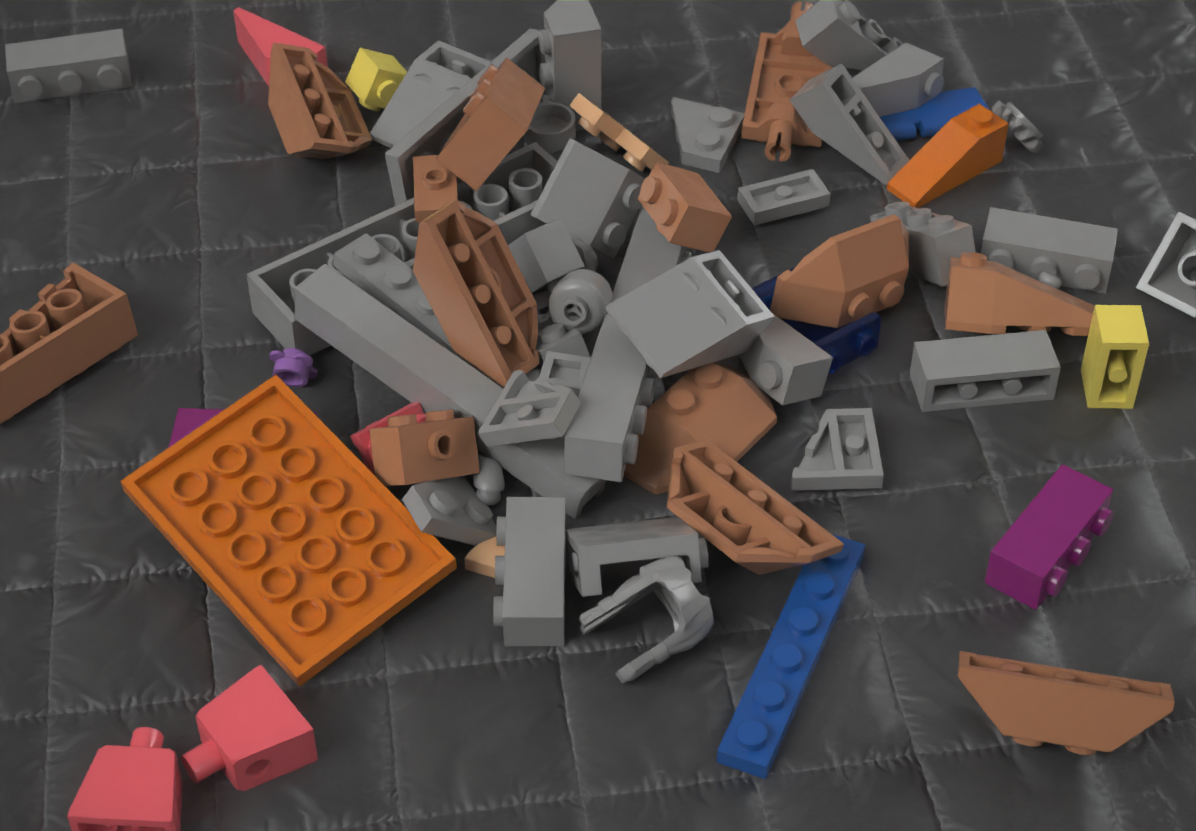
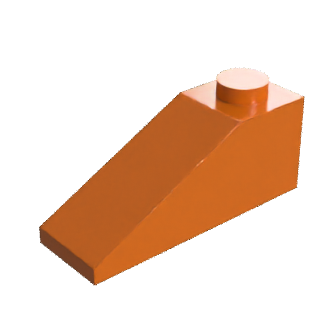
M980 103L951 118L887 183V190L902 201L909 202L910 206L919 208L1002 162L1009 123Z

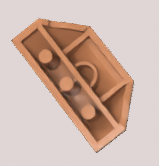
M273 43L270 60L268 106L287 154L299 158L329 159L350 154L370 146L372 141L371 135L351 90L331 69L317 61L318 56L310 48Z
M458 200L449 202L419 223L413 272L454 352L504 388L513 371L521 370L527 374L539 364V351L536 350L538 338L537 303L496 222L477 211L465 207V204Z
M892 214L830 237L807 254L792 272L787 269L777 277L770 311L778 318L838 328L898 304L904 294V284L909 269V233L901 219Z
M716 361L690 369L647 409L643 435L635 434L639 438L636 461L634 464H626L623 476L655 495L668 492L671 458L674 448L705 439L737 462L777 422V416L769 395L760 389L749 375L725 363Z
M707 439L674 448L671 458L667 508L734 562L761 575L808 564L842 551L844 543Z
M959 652L958 678L1002 735L1011 736L1013 741L1022 745L1041 746L1043 742L1064 745L1068 751L1081 755H1093L1096 751L1110 753L1173 712L1175 700L1170 684L978 655L971 652Z

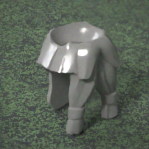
M670 556L640 567V574L624 582L612 596H608L598 602L597 607L580 615V622L582 624L580 629L585 635L651 592H654L668 609L673 618L675 632L619 669L615 675L621 683L635 680L653 665L660 664L668 659L670 655L690 650L707 636L714 624L710 598L699 593L691 581L692 572L685 568L683 559L680 557Z

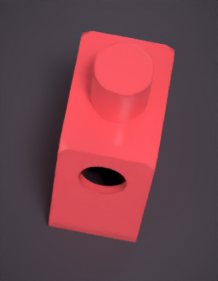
M262 665L252 669L198 711L196 721L202 744L181 755L183 766L195 783L222 770L235 789L240 791H246L318 760L312 726Z
M139 727L133 731L130 746L105 745L98 749L67 815L72 831H181L182 776L176 752L170 748H162L164 736L160 731L151 727Z

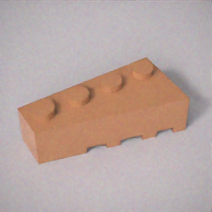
M72 263L63 271L64 280L57 286L49 283L37 293L40 301L30 310L19 309L9 318L10 327L0 334V424L10 420L24 408L38 399L47 396L52 390L74 376L83 373L88 367L108 354L119 350L122 345L138 336L128 297L124 291L79 265Z

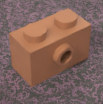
M656 162L650 175L645 178L641 185L638 200L656 223V229L666 237L669 243L705 252H714L732 216L699 173Z
M454 409L425 412L426 421L417 422L416 414L387 417L388 426L369 429L374 475L384 486H392L480 473L474 416L454 418Z

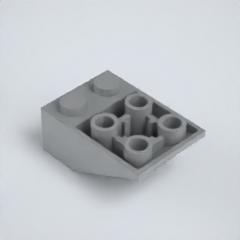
M438 40L412 63L370 132L372 140L392 148L491 61Z
M720 250L690 257L614 300L605 308L617 323L620 331L630 339L645 358L647 365L660 378L746 353L775 317Z

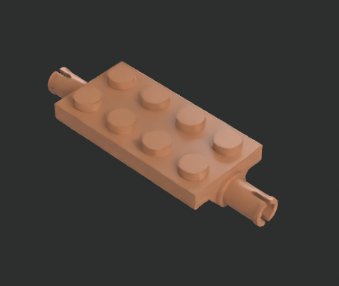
M802 2L794 3L791 8L790 21L777 34L761 32L742 124L741 139L767 142L765 155L775 161L777 151H780L779 162L786 161L791 155V144L821 147L822 139L811 132L789 101L809 79L834 67L827 65L802 46L795 20L813 7V4L806 2L804 11H801Z

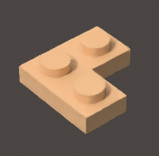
M580 93L569 105L582 116L577 122L595 137L598 136L601 141L616 152L622 146L627 150L623 158L642 172L646 166L652 170L656 162L669 164L661 155Z

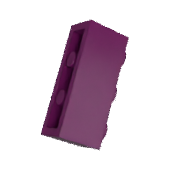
M1062 464L991 550L985 584L1035 610L1038 609L1048 595L1055 597L1066 581L1067 570L1073 564L1078 567L1084 561L1091 546V539L1095 535L1102 537L1109 528L1114 516V511L1109 509L1114 489Z

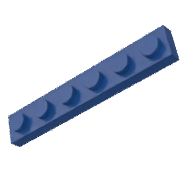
M832 534L844 543L842 551L820 560L803 564L718 747L717 763L763 779L767 778L864 558L866 544Z

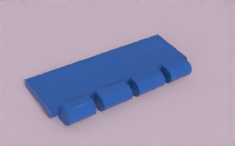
M972 87L942 91L936 97L931 98L916 109L885 115L880 118L896 141L916 139V129H919L918 132L922 138L933 137L951 118L979 103L985 108H989L977 89Z

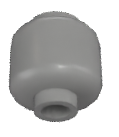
M578 269L569 272L554 287L549 298V311L554 322L563 323L565 330L576 329L581 334L594 331L601 325L607 314L605 308L613 300V293L609 283L602 275L593 270Z

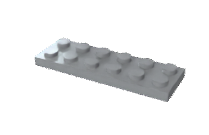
M530 28L385 153L395 206L414 198L413 156L440 154L465 115L463 109L470 101V95L477 87L478 80L491 64L498 68L507 57L542 85L539 64L545 63V54L543 55L540 50L539 30Z

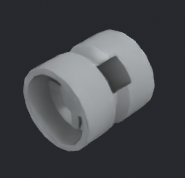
M539 103L529 128L524 134V147L536 142L558 161L569 139L575 140L576 138L575 113L571 108L561 103Z

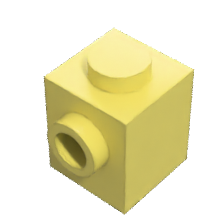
M360 47L345 83L358 96V101L362 106L373 111H380L381 108H386L407 71L392 55Z

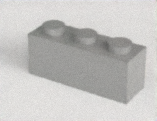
M123 29L5 44L7 75L14 103L132 87Z
M990 207L980 254L986 255L987 261H995L1038 280L1042 272H1050L1061 278V286L1106 294L1118 229Z
M1039 330L914 342L910 377L921 411L929 412L1053 400L1061 366L1047 331Z
M507 497L506 516H497V546H505V556H495V585H504L503 596H494L493 621L494 626H503L504 646H564L565 497Z

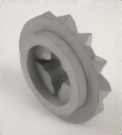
M999 100L992 107L993 113L1009 123L1008 130L1029 151L1038 153L1045 146L1040 141L1044 135L1011 102L1004 105Z

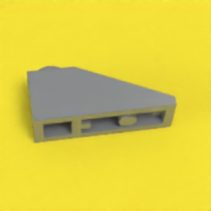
M904 43L852 78L878 116L881 117L916 109L931 98L936 97L944 85V58L909 43Z
M842 63L809 79L789 100L813 134L883 184L887 185L909 161L904 151Z
M562 218L524 233L508 245L531 293L546 286L549 292L552 293L554 287L564 276L585 266Z
M774 315V319L748 351L739 354L749 377L756 382L760 389L781 405L820 397L833 357Z

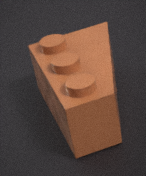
M507 57L498 68L491 64L477 82V87L470 95V101L463 109L465 115L436 159V161L475 191L479 189L528 130L545 90L544 86Z

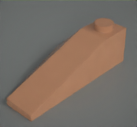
M964 252L961 253L960 258L950 257L944 305L945 329L985 334H1005L1006 326H1016L1027 332L1039 330L1049 332L1052 330V327H1061L1063 333L1073 336H1088L1095 305L995 261H987V256L984 254Z

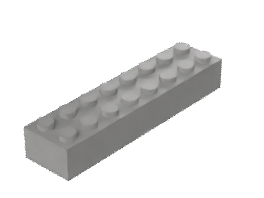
M534 142L506 155L477 191L460 178H457L458 201L465 204V207L477 211L496 222L507 245H509L524 233L546 224L530 214L558 161ZM414 198L246 274L253 314L285 349H299L310 356L331 346L294 319L296 296L294 288L323 264H327L354 283L333 266L334 253L367 233L413 269L419 223H415Z

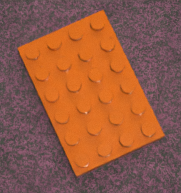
M277 375L262 383L120 481L123 491L299 687L457 569L456 558L433 535L420 531L408 509Z

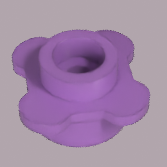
M287 348L283 352L279 350L270 352L269 359L275 363L272 376L277 375L287 386L302 387L308 383V379L317 377L318 371L312 367L313 358L306 352L295 348Z

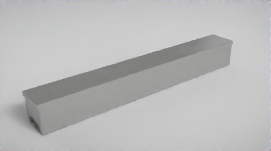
M323 264L294 288V293L296 294L295 320L411 403L420 402L424 412L454 409V418L474 416L477 450L488 458L499 462L502 468L541 496L565 497L566 513L572 518L576 519L581 514L583 506L594 495L598 497L604 491L606 480L564 474L565 434L563 437L552 440L542 439L521 442L515 445L505 444L487 447L478 435V431L503 388L327 264Z

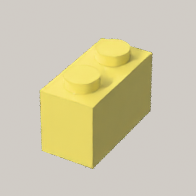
M1095 305L1081 365V375L1088 408L1133 409L1149 347L1141 305Z

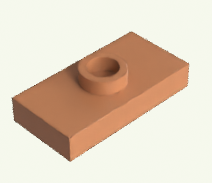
M438 155L413 156L415 223H420L449 202L458 200L457 176L436 161Z

